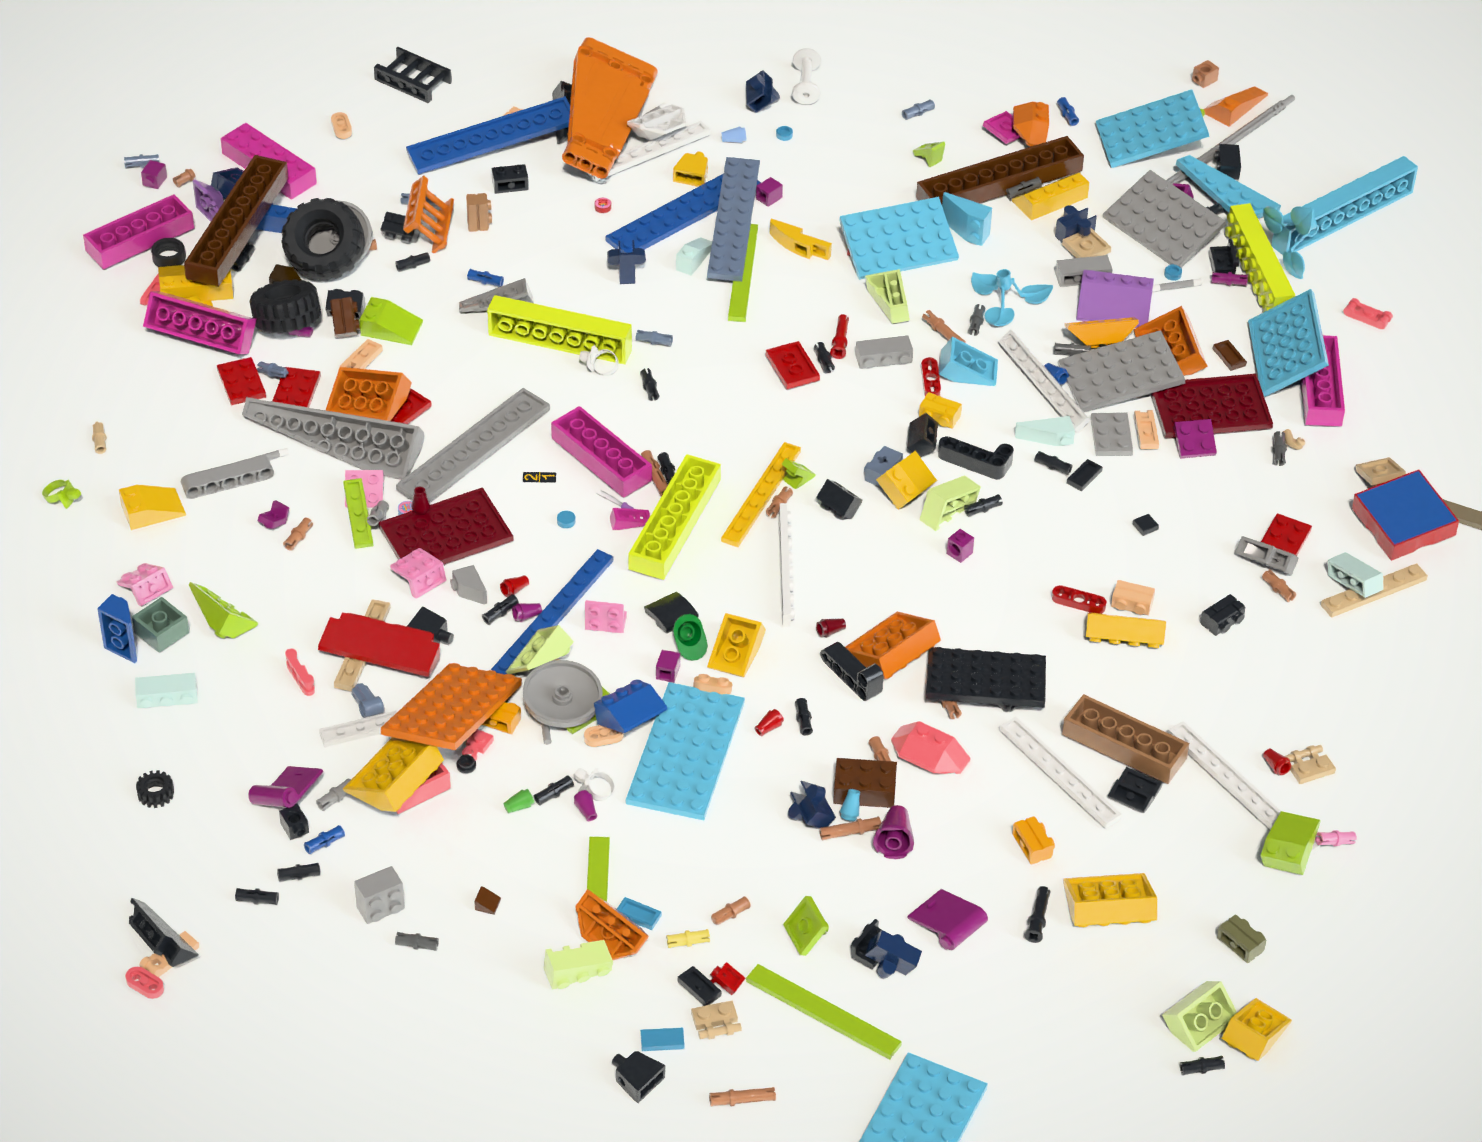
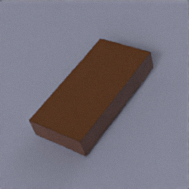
M1229 339L1213 344L1212 349L1230 371L1246 366L1247 361Z

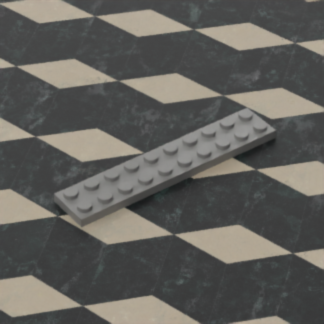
M524 387L398 482L396 490L412 500L414 489L419 486L424 487L430 503L549 411L550 403Z

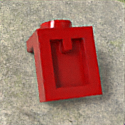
M725 962L721 967L717 965L710 973L712 977L710 981L719 984L730 995H733L746 979L728 962Z

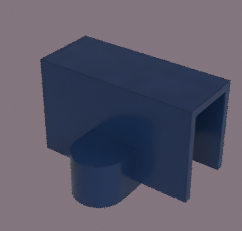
M764 70L746 81V104L755 113L780 99L778 91L773 87V78Z
M1065 206L1063 217L1058 218L1056 222L1055 237L1062 243L1063 239L1077 233L1082 236H1088L1091 233V228L1095 231L1097 216L1088 218V207L1078 211L1074 206Z
M632 240V252L621 253L620 241H618V249H610L607 252L608 264L618 265L620 285L636 284L635 265L646 262L645 250L635 248L634 240Z
M801 780L800 782L807 796L790 792L795 802L790 806L788 816L798 821L804 820L807 825L817 828L828 827L835 820L836 816L825 798V788Z
M882 930L870 939L865 956L879 963L877 973L881 978L886 979L894 974L895 971L906 976L918 966L922 950L906 943L902 935H891Z

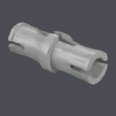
M381 500L377 503V506L371 509L370 515L367 517L369 525L376 526L385 517L386 511L389 509L388 502Z
M347 778L337 787L330 788L329 792L320 799H317L316 804H319V809L325 811L335 802H340L348 794L344 792L343 788L351 779Z

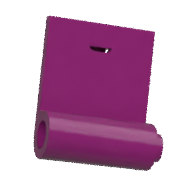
M287 766L271 785H253L249 789V801L254 805L293 807L324 771L322 768Z
M942 888L907 916L909 920L938 933L940 945L944 949L951 951L988 921L987 913L983 908Z

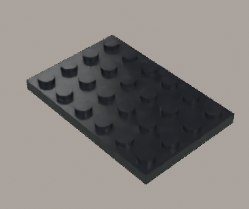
M931 647L928 652L926 699L1045 708L1046 655Z

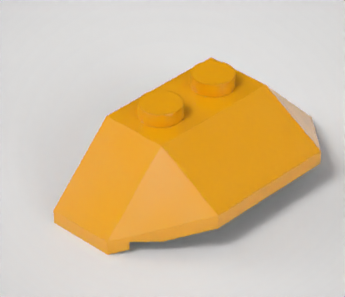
M1135 317L1071 322L1064 323V327L1085 345H1091V348L1099 347V344H1106L1107 346L1124 341L1138 325L1139 320Z

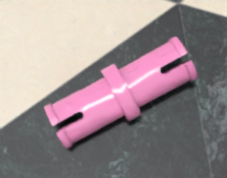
M1339 830L1318 832L1317 836L1321 837L1315 838L1317 845L1333 846L1355 844L1356 841L1351 840H1357L1354 831L1339 832Z

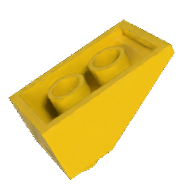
M916 451L876 479L898 510L938 481Z
M136 484L118 489L121 507L131 530L186 516L176 488Z
M725 613L707 668L745 677L761 646L766 631L762 622Z
M1255 998L1230 1019L1221 1039L1226 1041L1229 1046L1244 1052L1247 1057L1259 1061L1276 1043L1290 1025L1292 1019Z

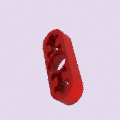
M932 357L924 358L921 362L924 396L928 392L940 396L941 384L938 362ZM927 377H934L935 380H928Z
M1063 585L1055 586L1052 590V600L1057 604L1089 613L1102 614L1106 610L1107 601L1103 596ZM1075 598H1082L1084 601H1083V602H1077V601H1075L1074 599H1075Z

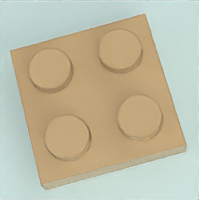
M1092 228L1088 236H1082L1077 233L1063 239L1062 245L1076 258L1103 256L1111 253L1112 248Z
M1390 457L1356 464V472L1374 486L1406 474V471Z

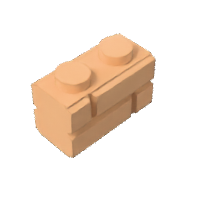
M1117 580L1111 607L1149 616L1154 601L1155 588Z

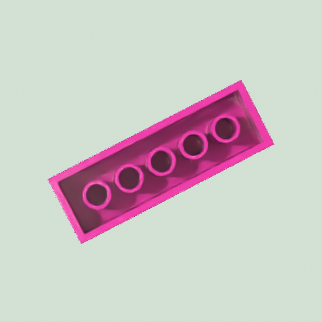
M246 122L220 138L222 154L246 169L254 155L287 162L288 180L280 193L291 200L317 184L315 167Z
M175 194L170 195L83 234L85 251L102 269L108 268L150 249L159 239L174 238L194 229L193 213Z
M150 291L143 327L236 354H249L256 319L161 291Z
M1323 335L1329 366L1301 379L1305 425L1342 426L1345 404L1338 337Z
M581 406L551 422L552 439L623 498L652 481V464Z

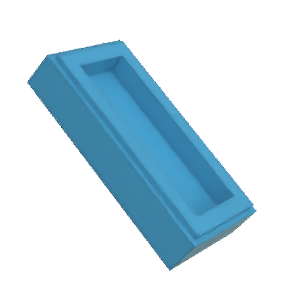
M624 897L617 907V910L634 923L651 931L662 916V911Z
M683 1027L640 1029L642 1051L685 1049Z

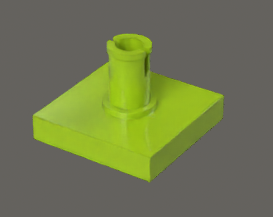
M805 896L783 924L797 951L803 956H807L822 935L827 934L826 932L829 930V925L812 896Z

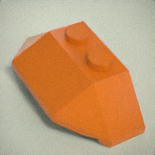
M1032 101L1013 106V128L1030 147L1044 143L1047 140L1049 105L1043 102Z
M589 889L586 890L575 906L578 913L581 937L588 942L604 940L612 960L637 954L649 937L641 927Z

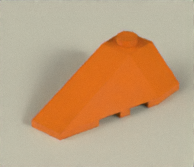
M1253 86L1212 102L1204 108L1205 115L1230 127L1266 98L1268 93Z

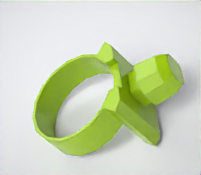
M59 479L49 483L43 489L42 495L48 503L60 500L64 507L68 509L73 501L81 496V492L78 488L73 487L69 479L66 481ZM65 486L63 490L48 496L53 490Z

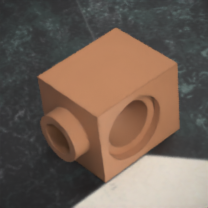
M1209 60L1202 62L1194 67L1192 81L1202 88L1218 81L1219 67Z

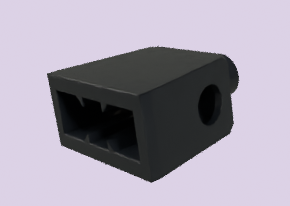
M424 606L419 609L407 625V627L431 632L434 634V642L436 643L444 642L451 644L454 638V634L448 632L447 620Z
M634 1051L628 1058L618 1053L612 1060V1064L617 1067L616 1082L638 1104L665 1079L666 1065L639 1051Z

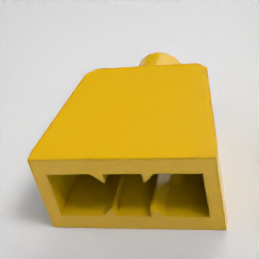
M697 151L695 154L685 153L673 168V182L696 187L706 183L708 158L705 157L704 153L701 151Z

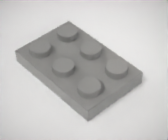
M1128 412L1091 413L1090 418L1096 456H1133Z

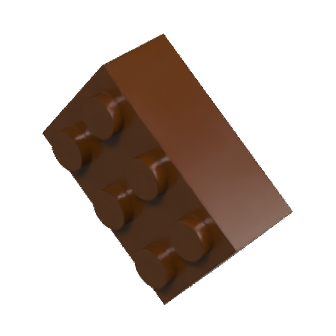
M837 758L833 804L843 805L848 790L855 789L860 791V806L891 808L895 803L897 762Z

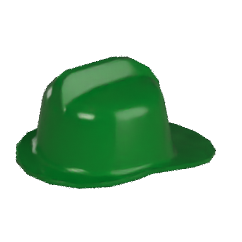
M686 614L679 617L673 627L678 650L687 660H699L706 654L708 648L703 625L700 619L694 615Z

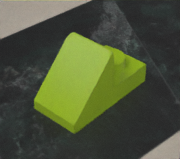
M945 141L925 143L912 151L914 156L925 157L928 166L932 167L942 161L946 144Z
M787 458L782 463L787 468V474L783 481L794 489H798L816 476L814 472L803 464Z

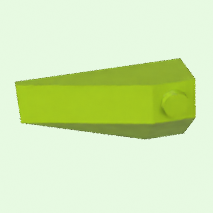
M189 582L188 585L208 625L215 630L214 634L221 638L227 636L234 639L258 625V622L250 615L234 609L235 606L222 600L219 595L205 586Z

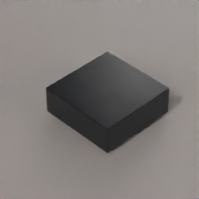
M1149 513L1133 519L1134 527L1142 536L1159 530V524Z

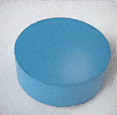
M789 126L778 127L776 129L777 139L781 141L791 140L793 129Z
M1174 264L1166 266L1164 271L1165 278L1171 281L1179 280L1182 277V268Z
M564 510L558 513V526L561 528H571L575 525L576 516L572 511Z

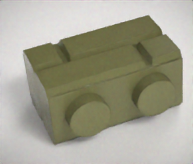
M1236 914L1219 926L1217 938L1246 963H1250L1265 950L1267 940L1264 934L1254 930L1246 919H1241Z

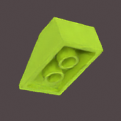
M371 297L360 318L361 336L412 346L423 324V319L387 299Z
M1281 811L1266 837L1260 855L1263 866L1304 875L1321 820Z

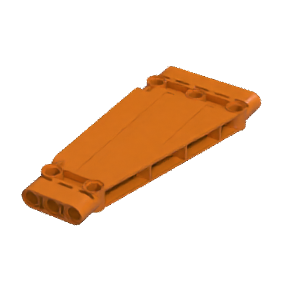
M584 38L578 47L573 61L568 141L562 154V160L566 164L601 179L608 176L632 130L627 125V121L639 116L658 74L657 68L594 38Z

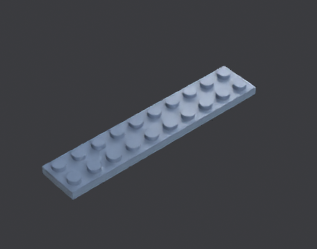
M726 157L707 278L742 282L760 160Z

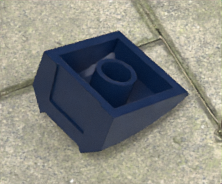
M235 167L213 172L210 185L217 191H220L223 198L226 199L244 171Z

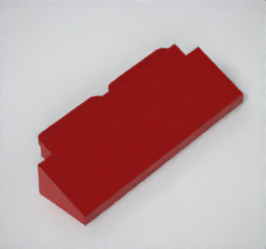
M342 612L339 619L330 617L318 644V650L426 677L430 676L440 660V643L434 642V634L431 632L399 624H390L354 613Z

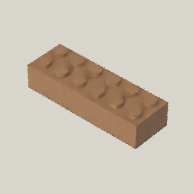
M1085 694L1080 697L1064 718L1062 735L1166 784L1171 782L1187 760L1190 743Z

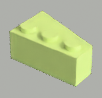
M900 269L866 275L869 294L892 324L909 321L908 305Z
M964 475L930 488L926 493V500L919 520L934 531L939 530L941 523L951 521L952 515L956 512L962 513L965 511V505L977 501L981 486Z
M604 940L581 943L580 948L570 949L569 945L563 946V950L555 952L551 948L545 949L543 968L552 990L557 988L564 989L575 982L583 983L591 977L597 975L605 976L612 971L613 960Z

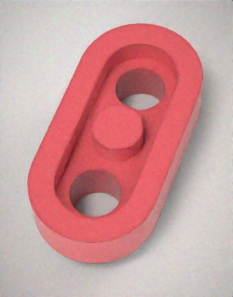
M132 967L125 974L127 985L147 998H158L164 992L162 979L142 967Z

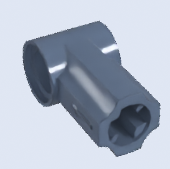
M363 683L356 684L352 689L351 695L358 703L361 716L366 718L383 713L384 705L381 697H375L367 685Z

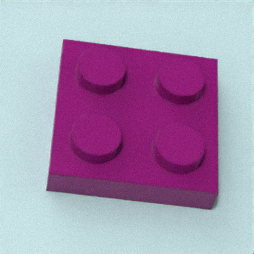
M1211 419L1174 423L1180 459L1216 456L1217 449Z

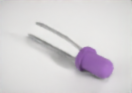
M600 490L601 492H603V493H605V494L611 496L612 498L616 499V500H617L618 502H620L622 505H619V504H617V503L611 501L610 499H608V498H606V497H604V496H602V495L596 493L597 495H599V496H601L602 498H604V499H606V500H608V501H610V502H612V503H614V504L620 506L621 508L634 509V507L628 505L627 502H623V503H622L620 500H618L617 498H615L614 496L608 494V493L605 492V491Z

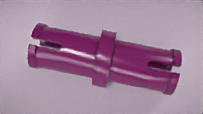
M1212 272L1211 283L1227 284V286H1231V284L1247 286L1248 274Z

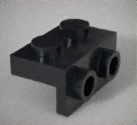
M1228 239L1227 246L1209 248L1210 259L1215 273H1236V267H1239V257H1236L1237 249L1236 245H1233L1232 239Z
M874 919L870 924L868 923L859 938L856 937L851 943V958L872 970L878 962L865 956L870 939L882 931L879 928V920Z

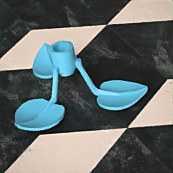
M1270 206L1263 208L1264 221L1269 231L1279 234L1282 232V226L1295 225L1296 231L1302 234L1290 248V252L1286 251L1283 253V264L1292 276L1303 279L1305 262L1303 257L1294 249L1304 237L1308 236L1311 230L1317 227L1316 220L1313 218L1314 208L1301 206L1292 208V222L1283 223V214L1278 209Z
M1007 269L999 270L996 275L973 272L971 278L972 287L978 294L987 295L992 293L993 290H997L998 287L1001 289V308L992 307L984 315L986 322L995 326L1007 325L1014 319V310L1012 308H1004L1005 291L1009 290L1012 284L1020 297H1025V301L1031 304L1044 302L1053 290V285L1047 284L1028 285L1020 290L1015 283V279L1011 278V272Z

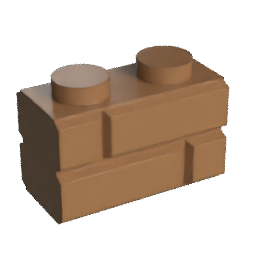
M477 193V195L467 194L468 231H488L489 223H492V213H488V210H492L491 200L487 199L486 193Z

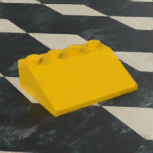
M184 265L158 267L161 292L182 298L198 296L201 301L233 299L231 270H229L220 286L217 287L186 279Z
M392 737L346 784L343 790L379 810L396 812L414 794V791L426 781L429 775L438 769V766L444 759L436 746Z
M1145 873L1063 878L1070 916L1074 926L1088 927L1095 924L1108 926L1110 923L1126 925L1130 924V922L1149 923L1157 920V895Z

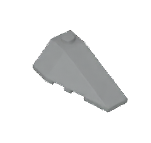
M523 278L460 301L459 309L460 312L487 311L494 295L534 303L527 280Z

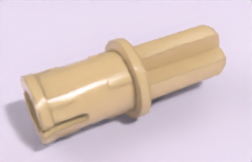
M96 421L92 425L94 450L98 454H103L107 450L105 443L107 436L104 433L103 423Z

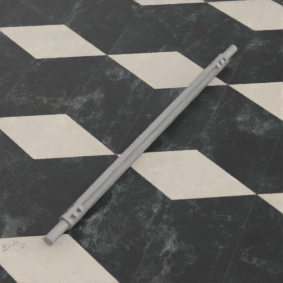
M1291 94L1284 100L1278 101L1197 159L1205 164L1209 163L1214 159V153L1218 151L1219 144H1236L1286 109V106L1296 99L1295 96ZM1180 170L1168 178L1167 181L1172 185L1173 183L1179 184L1188 176Z

